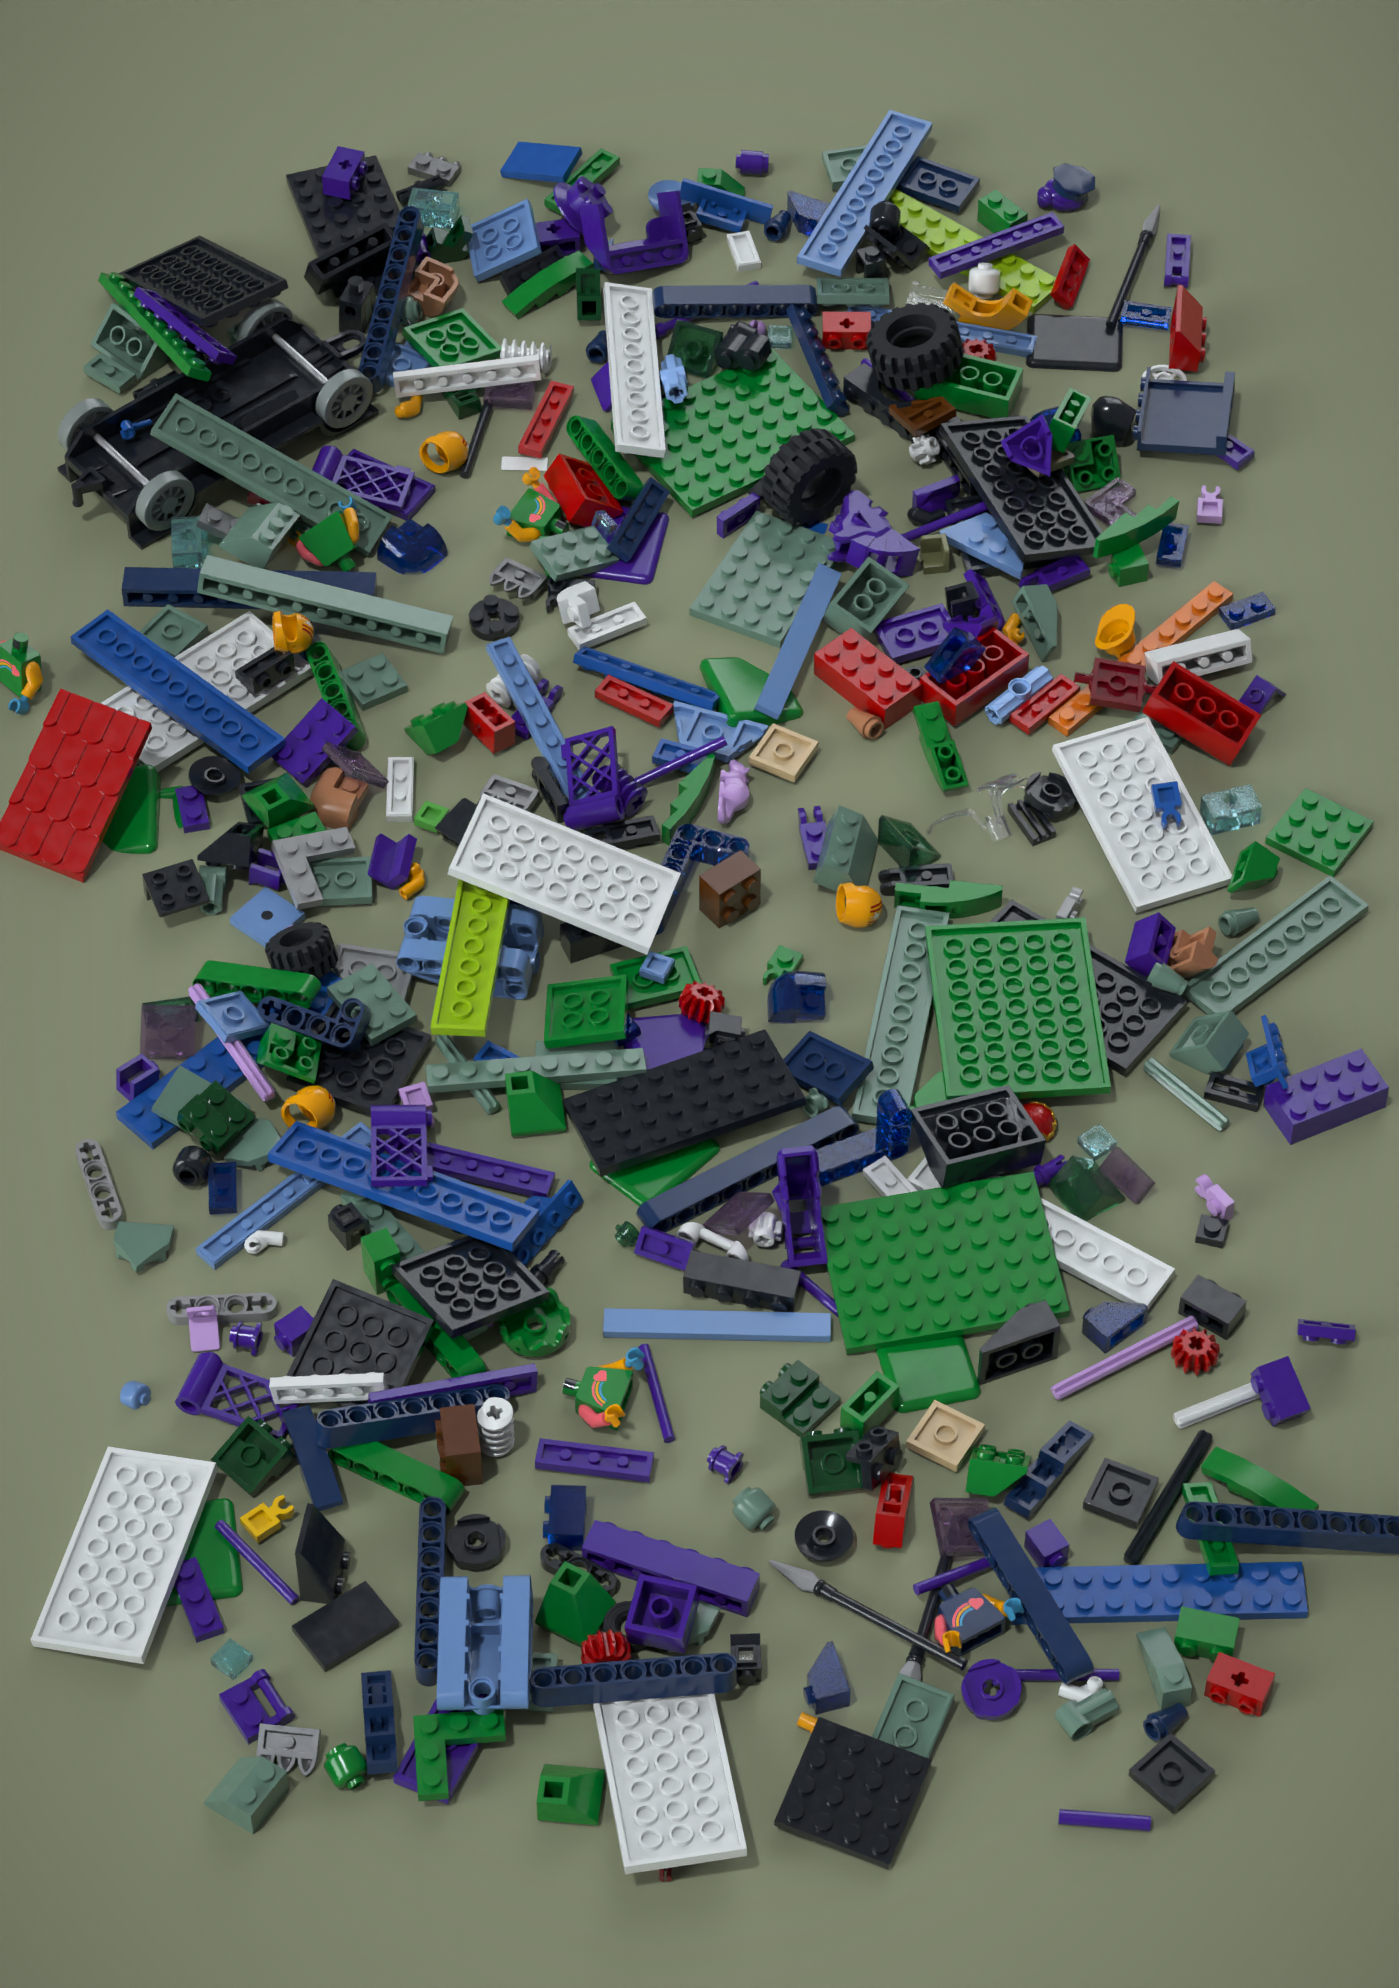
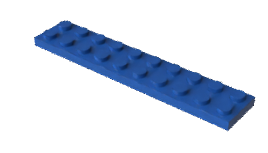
M107 609L70 636L71 644L246 773H251L286 745L283 736Z
M332 971L318 979L321 983V989L308 1010L322 1015L327 1013L333 1003V1000L327 994V987L342 980ZM271 1008L270 1013L273 1012L282 1016L283 1012L279 1009ZM301 1013L293 1018V1025H298L301 1022ZM264 1034L240 1040L255 1062L259 1042ZM219 1037L180 1064V1066L210 1083L216 1080L229 1092L247 1080ZM256 1063L260 1069L264 1067V1065ZM179 1066L116 1111L117 1119L152 1149L181 1129L151 1111L152 1106Z
M295 1121L268 1152V1161L512 1252L539 1219V1209L433 1171V1181H427V1186L371 1187V1148ZM386 1153L378 1155L384 1160L391 1157V1155ZM398 1160L392 1165L400 1169L406 1164ZM414 1169L406 1173L408 1176H422V1174ZM383 1170L377 1177H389L392 1174L387 1170Z
M1302 1562L1239 1563L1237 1574L1209 1576L1206 1564L1034 1567L1069 1624L1178 1621L1181 1606L1237 1617L1240 1620L1307 1618L1308 1615ZM1019 1612L1015 1613L1016 1619L1011 1621V1625L1026 1624Z

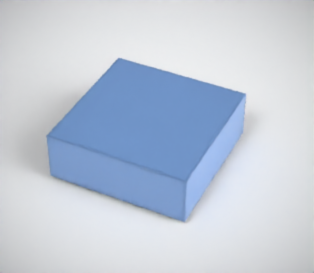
M650 951L639 970V976L664 984L675 966V959Z

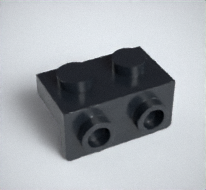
M273 647L235 670V677L255 695L295 670L294 654L291 651L286 653L276 651Z
M873 1426L846 1454L847 1461L861 1465L863 1489L873 1491L900 1464L902 1450H900L899 1432Z

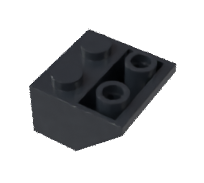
M237 822L198 854L197 860L205 861V864L208 866L229 864L233 869H246L257 860L259 848H263L264 825Z

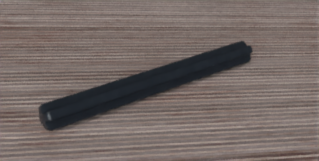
M1205 1430L1198 1431L1125 1551L1124 1561L1126 1563L1138 1565L1181 1494L1183 1484L1189 1481L1212 1443L1213 1436L1211 1433Z

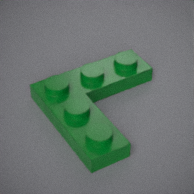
M495 1709L494 1712L488 1715H479L474 1711L413 1716L418 1801L449 1799L445 1746L506 1741L504 1709Z

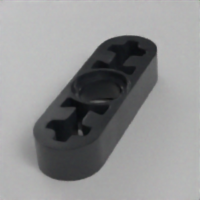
M549 1543L542 1548L540 1553L541 1566L545 1571L555 1576L564 1561L574 1566L584 1567L588 1573L594 1574V1578L600 1584L607 1581L609 1586L603 1585L602 1587L611 1597L616 1593L617 1579L612 1571L558 1543ZM555 1555H559V1560L554 1558L552 1561H549V1557L553 1558Z

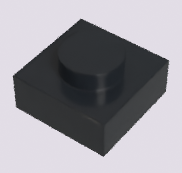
M1201 1214L1195 1243L1223 1248L1229 1220Z

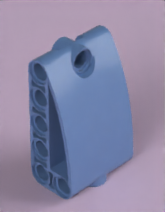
M419 896L415 898L410 916L403 924L405 935L396 960L398 968L419 978L439 984L455 899L432 896ZM509 904L493 993L494 997L522 1000L527 997L532 976L538 973L540 964L539 950L544 936L540 911L525 905Z
M531 1575L503 1576V1587L485 1584L477 1588L469 1586L468 1576L441 1577L437 1666L438 1710H473L479 1715H488L494 1712L495 1709H529L533 1639V1590ZM480 1694H488V1695H489V1696L486 1697V1698H478V1697H477V1696H479Z

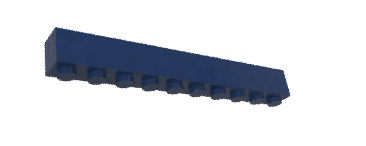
M124 568L122 582L124 606L165 607L169 604L177 608L261 609L197 593L201 569ZM270 570L377 597L376 572Z

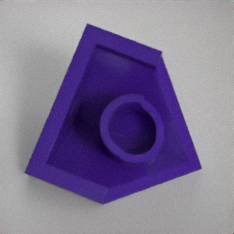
M1040 415L1000 442L1010 461L1050 476L1052 432L1045 417Z
M957 615L942 623L943 628L962 648L991 627L999 630L997 616L986 619L985 616L972 618V615H970L967 622L963 620L962 615Z

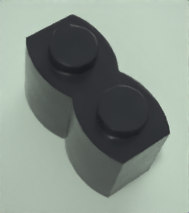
M738 333L727 334L714 350L717 366L724 369L741 367L747 370H756L762 367L772 353L769 337L761 334H752L747 337Z

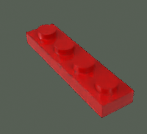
M555 381L550 382L518 445V453L542 458L574 394V386Z

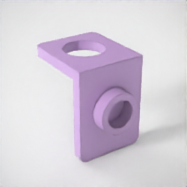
M215 1306L186 1308L192 1352L219 1350V1331Z

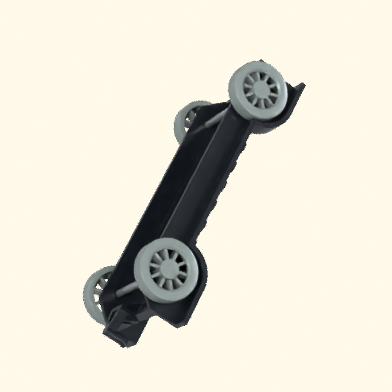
M267 299L261 301L258 306L252 307L245 314L238 327V342L227 347L237 356L233 365L227 363L218 365L209 359L204 360L205 366L212 372L208 382L188 377L183 372L115 411L98 398H90L79 402L67 412L58 430V441L67 451L64 455L65 463L57 467L58 472L70 483L77 480L71 485L73 506L82 507L84 504L83 494L96 491L126 520L128 538L143 550L185 524L196 509L199 495L228 479L150 435L151 429L175 394L234 425L233 422L236 418L285 392L296 390L299 398L242 430L275 450L284 447L315 428H318L328 436H339L379 414V410L370 403L373 394L372 383L359 370L354 369L346 362L363 351L366 342L365 335L361 331L351 329L322 341L303 323L295 321L291 310L281 301ZM350 340H358L360 342L350 349L343 347V344ZM151 419L152 425L135 430V436L132 439L124 440L120 434L122 421L129 420L131 423H137Z

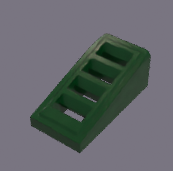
M472 389L441 392L459 420L481 412V400Z

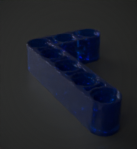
M688 823L682 824L677 828L661 865L681 874L656 935L664 931L695 861L715 866L740 850L750 858V844L745 838Z
M889 1089L878 1098L876 1128L817 1149L821 1187L863 1172L864 1168L884 1156L893 1161L904 1156L909 1151L912 1111L898 1089Z

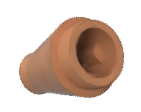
M856 707L850 709L847 714V720L854 725L865 739L875 740L882 734L884 724L880 717L861 711Z

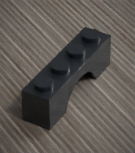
M865 363L844 376L843 394L848 400L853 401L862 407L864 411L872 414L884 425L889 426L901 437L914 444V436L889 413L890 405L896 404L897 408L912 406L911 401L899 402L885 397L881 393V382L877 379L873 369Z

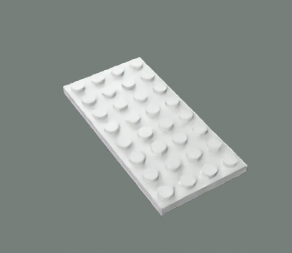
M251 611L246 612L174 657L250 713L313 674L310 664L299 654H294L295 670L255 695L236 679L235 670L274 647L273 631ZM130 686L101 702V704L114 708L117 711H122L151 723L152 730L137 762L140 766L152 765L159 772L204 743L202 739Z
M1148 717L1053 745L1052 752L1135 913L1229 885L1232 874ZM1177 781L1182 802V808L1177 810L1182 818L1180 827H1177L1176 821L1173 818H1168L1167 828L1163 829L1161 826L1163 812L1155 813L1151 785Z
M483 793L447 874L647 955L681 873Z
M107 1447L31 1637L33 1647L144 1664L217 1474L218 1467L216 1462Z
M714 1694L593 1704L625 1874L747 1856L745 1837Z

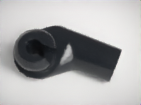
M913 507L907 513L908 519L919 526L946 517L942 508L928 512L922 508Z

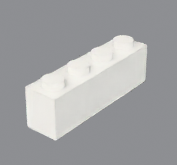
M1239 629L1144 652L1146 676L1157 685L1173 661L1197 676L1252 663L1251 639Z

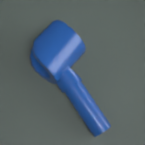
M147 419L131 423L129 420H124L120 425L122 428L120 434L124 440H130L135 436V430L152 425V421Z

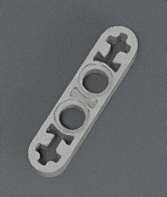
M94 1139L81 1140L75 1147L76 1158L98 1224L103 1229L114 1230L117 1228L119 1221L123 1222V1215L100 1145ZM87 1150H90V1152L92 1153L93 1160L88 1161V1157L85 1152ZM97 1169L103 1172L97 1178L88 1176V1173L92 1170ZM99 1191H108L110 1193L105 1199L95 1197ZM110 1207L113 1218H108L105 1208Z
M265 1292L178 1296L170 1299L166 1305L168 1320L174 1325H189L186 1308L214 1305L217 1311L218 1324L239 1323V1321H269L277 1315L278 1311L276 1298L272 1294ZM233 1304H240L244 1307L242 1311L237 1313L228 1310ZM248 1304H252V1311H249ZM262 1304H267V1309L261 1310ZM183 1308L182 1313L176 1314L177 1309Z

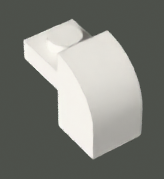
M584 581L564 589L557 595V603L564 625L575 622L582 629L592 625L589 615L600 611L596 590L593 586Z

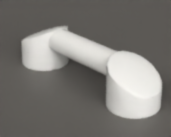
M695 1222L685 1223L676 1233L677 1237L697 1243L701 1238L728 1251L725 1257L749 1261L747 1251L739 1241L736 1240L734 1242L706 1229L702 1224Z

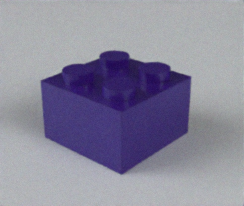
M639 1574L624 1627L628 1642L685 1654L700 1602L697 1585Z

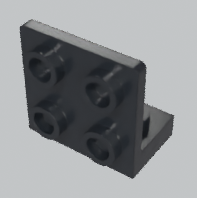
M901 224L896 234L886 238L880 236L867 225L863 228L869 234L867 239L876 245L884 255L890 256L901 268L906 265L913 270L930 250L926 243Z
M193 859L142 874L144 894L147 901L152 899L159 917L209 903V896Z

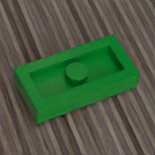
M312 812L267 829V835L272 843L273 840L326 831L316 812Z

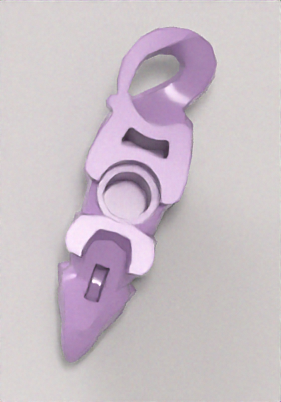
M735 759L731 760L728 764L729 772L721 770L717 817L720 824L730 822L734 812L740 811L747 806L750 798L749 789L746 785L749 782L747 772L750 770Z

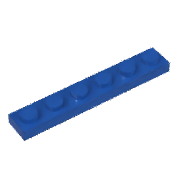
M585 646L574 654L573 663L580 665L584 670L598 671L603 673L605 677L609 674L617 679L626 681L634 687L649 689L653 694L672 697L674 701L689 703L712 711L718 707L720 697L715 691Z

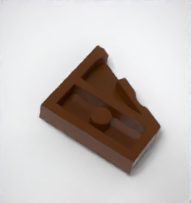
M942 396L928 400L911 401L912 406L897 408L896 404L889 406V413L915 438L956 417V409Z

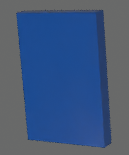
M518 141L500 170L501 176L505 178L565 183L582 156L581 147Z

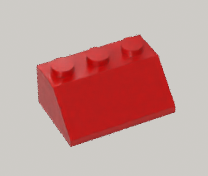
M1183 285L1177 286L1172 312L1168 368L1197 372L1199 362L1203 363L1205 358V348L1201 347L1205 346L1206 333L1204 332L1207 317H1203L1202 305Z
M559 453L543 475L549 485L548 488L553 492L557 503L563 509L567 521L575 526L578 524L585 527L594 526L620 516L623 513V509L617 499L611 494L588 462Z

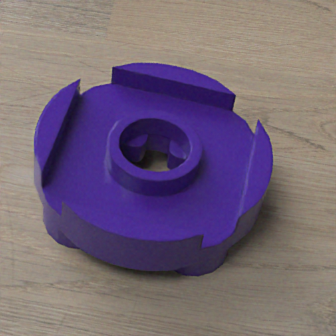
M985 1659L978 1661L969 1668L962 1681L961 1691L964 1704L976 1718L981 1720H998L1008 1716L1018 1708L1022 1686L1018 1673L1010 1665L1007 1666L996 1659ZM988 1683H992L994 1687L999 1686L1000 1690L996 1692L995 1696L984 1693Z

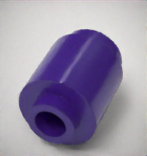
M741 150V155L736 154L735 169H740V174L762 175V173H768L769 154H763V151Z

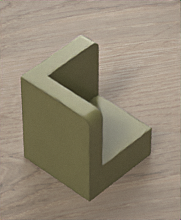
M946 534L921 536L920 560L923 574L949 572L950 552Z

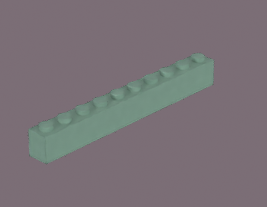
M210 555L206 556L199 573L197 593L273 612L281 610L282 614L291 615L296 612L313 622L444 654L453 621V616Z

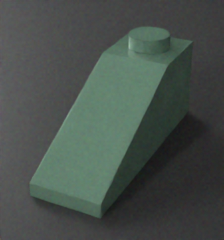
M1047 584L1022 586L1011 602L1041 662H1046L1057 646V603Z
M1166 1628L1136 1633L1160 1710L1173 1706L1176 1703H1181L1184 1707L1189 1706L1192 1685L1184 1661Z

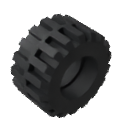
M319 922L300 923L285 928L271 937L265 945V952L271 969L306 973L315 976L317 979L329 973L339 960L329 928Z

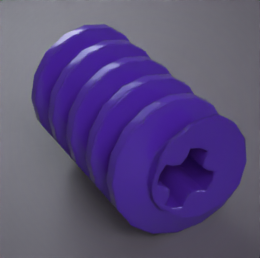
M618 764L620 797L624 805L625 814L631 817L642 808L648 791L645 787H641L640 782L634 781L633 776L628 775L627 771L621 769V766ZM604 765L599 770L604 772L608 766ZM596 772L593 774L592 777L593 785L601 776ZM606 780L599 791L601 793L612 791V782Z

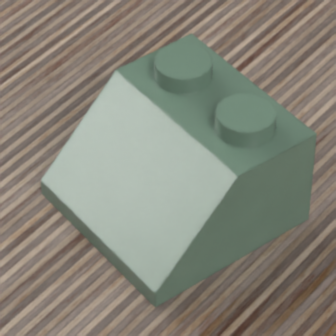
M1232 1010L1195 1017L1169 1052L1171 1058L1204 1074L1211 1073V1071L1220 1073L1231 1065V1059L1243 1048V1042L1248 1037L1249 1032Z
M240 1757L207 1797L204 1805L254 1834L288 1792L287 1771L264 1757Z

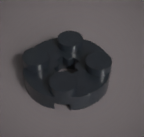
M487 595L484 597V600L476 603L469 612L471 631L476 637L485 641H494V638L500 637L502 639L511 637L519 628V609L506 599L498 598L496 595ZM490 618H499V620L490 621Z
M1042 772L1034 773L1029 777L1024 789L1025 803L1046 813L1048 817L1053 819L1059 818L1061 814L1070 812L1075 805L1076 797L1067 779L1051 772L1048 776H1040Z
M483 1514L466 1515L457 1520V1525L448 1531L447 1550L449 1556L459 1569L481 1570L500 1563L501 1556L506 1547L505 1532L502 1526L491 1521L489 1516ZM473 1538H478L480 1542H483L479 1546H473L469 1543L473 1542Z

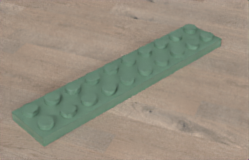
M178 394L174 395L151 429L150 435L271 503L280 502L291 507L295 512L301 514L299 519L313 527L338 510L343 512L338 502L342 501L344 506H347L350 502L349 497H351L357 505L355 511L359 521L358 547L354 550L367 557L392 520L393 516Z
M897 905L864 1056L873 1062L874 1069L857 1088L852 1117L855 1121L906 1128L909 1106H911L933 1001L925 926L948 925L950 913Z

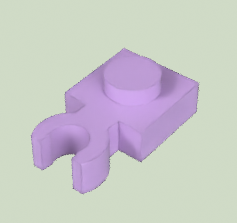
M1206 485L1202 486L1201 498L1198 497L1196 522L1222 523L1223 499H1219V486H1216L1214 493L1207 492Z
M425 1081L398 1089L402 1105L426 1104V1110H433V1103ZM432 1115V1126L430 1127L434 1128L435 1120L434 1116Z
M1206 1174L1198 1177L1196 1182L1199 1185L1194 1190L1200 1197H1204L1207 1200L1206 1206L1209 1212L1218 1218L1231 1220L1233 1218L1235 1202L1218 1184L1213 1185L1211 1179Z

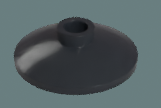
M208 756L198 759L191 765L188 778L191 785L199 792L220 796L228 794L238 787L241 773L237 765L229 759L219 756Z
M819 1510L811 1512L798 1522L795 1529L797 1548L804 1556L814 1561L830 1562L837 1560L849 1551L853 1542V1530L850 1523L842 1515L833 1511ZM820 1540H827L828 1542L823 1543Z

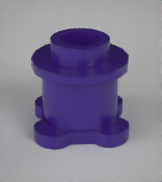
M239 1321L237 1326L233 1325L231 1328L229 1342L233 1343L234 1349L239 1347L251 1349V1355L257 1356L263 1339V1324L258 1322L256 1327L244 1325V1322Z
M725 1445L719 1448L715 1447L707 1458L709 1463L708 1469L724 1475V1482L730 1484L734 1476L743 1467L744 1462H742L744 1454L738 1452L734 1455L727 1451Z

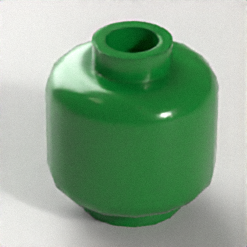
M342 1743L325 1755L327 1759L324 1763V1769L335 1787H348L350 1790H353L365 1782L363 1776L367 1773V1762L355 1745L347 1746L346 1743Z

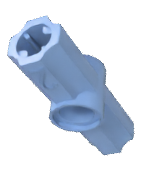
M674 354L666 355L665 359L661 362L662 370H660L663 389L667 400L673 401L674 404L681 403L684 397L687 396L686 387H688L684 365L681 358H677Z
M1043 665L1041 667L1037 666L1023 678L1011 680L1008 689L985 707V714L988 716L989 721L997 725L1010 718L1011 713L1053 680L1049 670Z

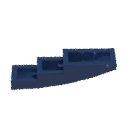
M310 1405L282 1412L283 1422L291 1439L292 1449L312 1504L319 1511L344 1505L327 1450L319 1446L315 1441L316 1420Z
M1069 1420L1040 1449L1038 1458L1029 1466L1027 1473L1022 1476L1021 1481L1005 1497L1004 1505L1028 1519L1065 1477L1090 1443L1094 1434Z
M391 1670L361 1673L368 1775L398 1772Z

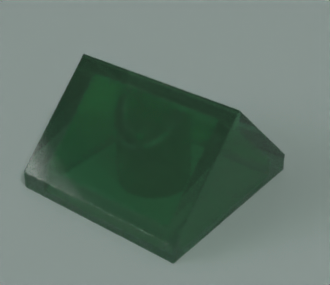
M677 319L667 355L674 354L677 358H681L686 373L709 378L717 368L714 350L723 339V332Z
M881 815L879 818L878 844L899 866L929 865L941 858L942 855L911 823Z
M1072 1155L1048 1184V1188L1067 1211L1084 1221H1088L1125 1201L1124 1195L1094 1160Z

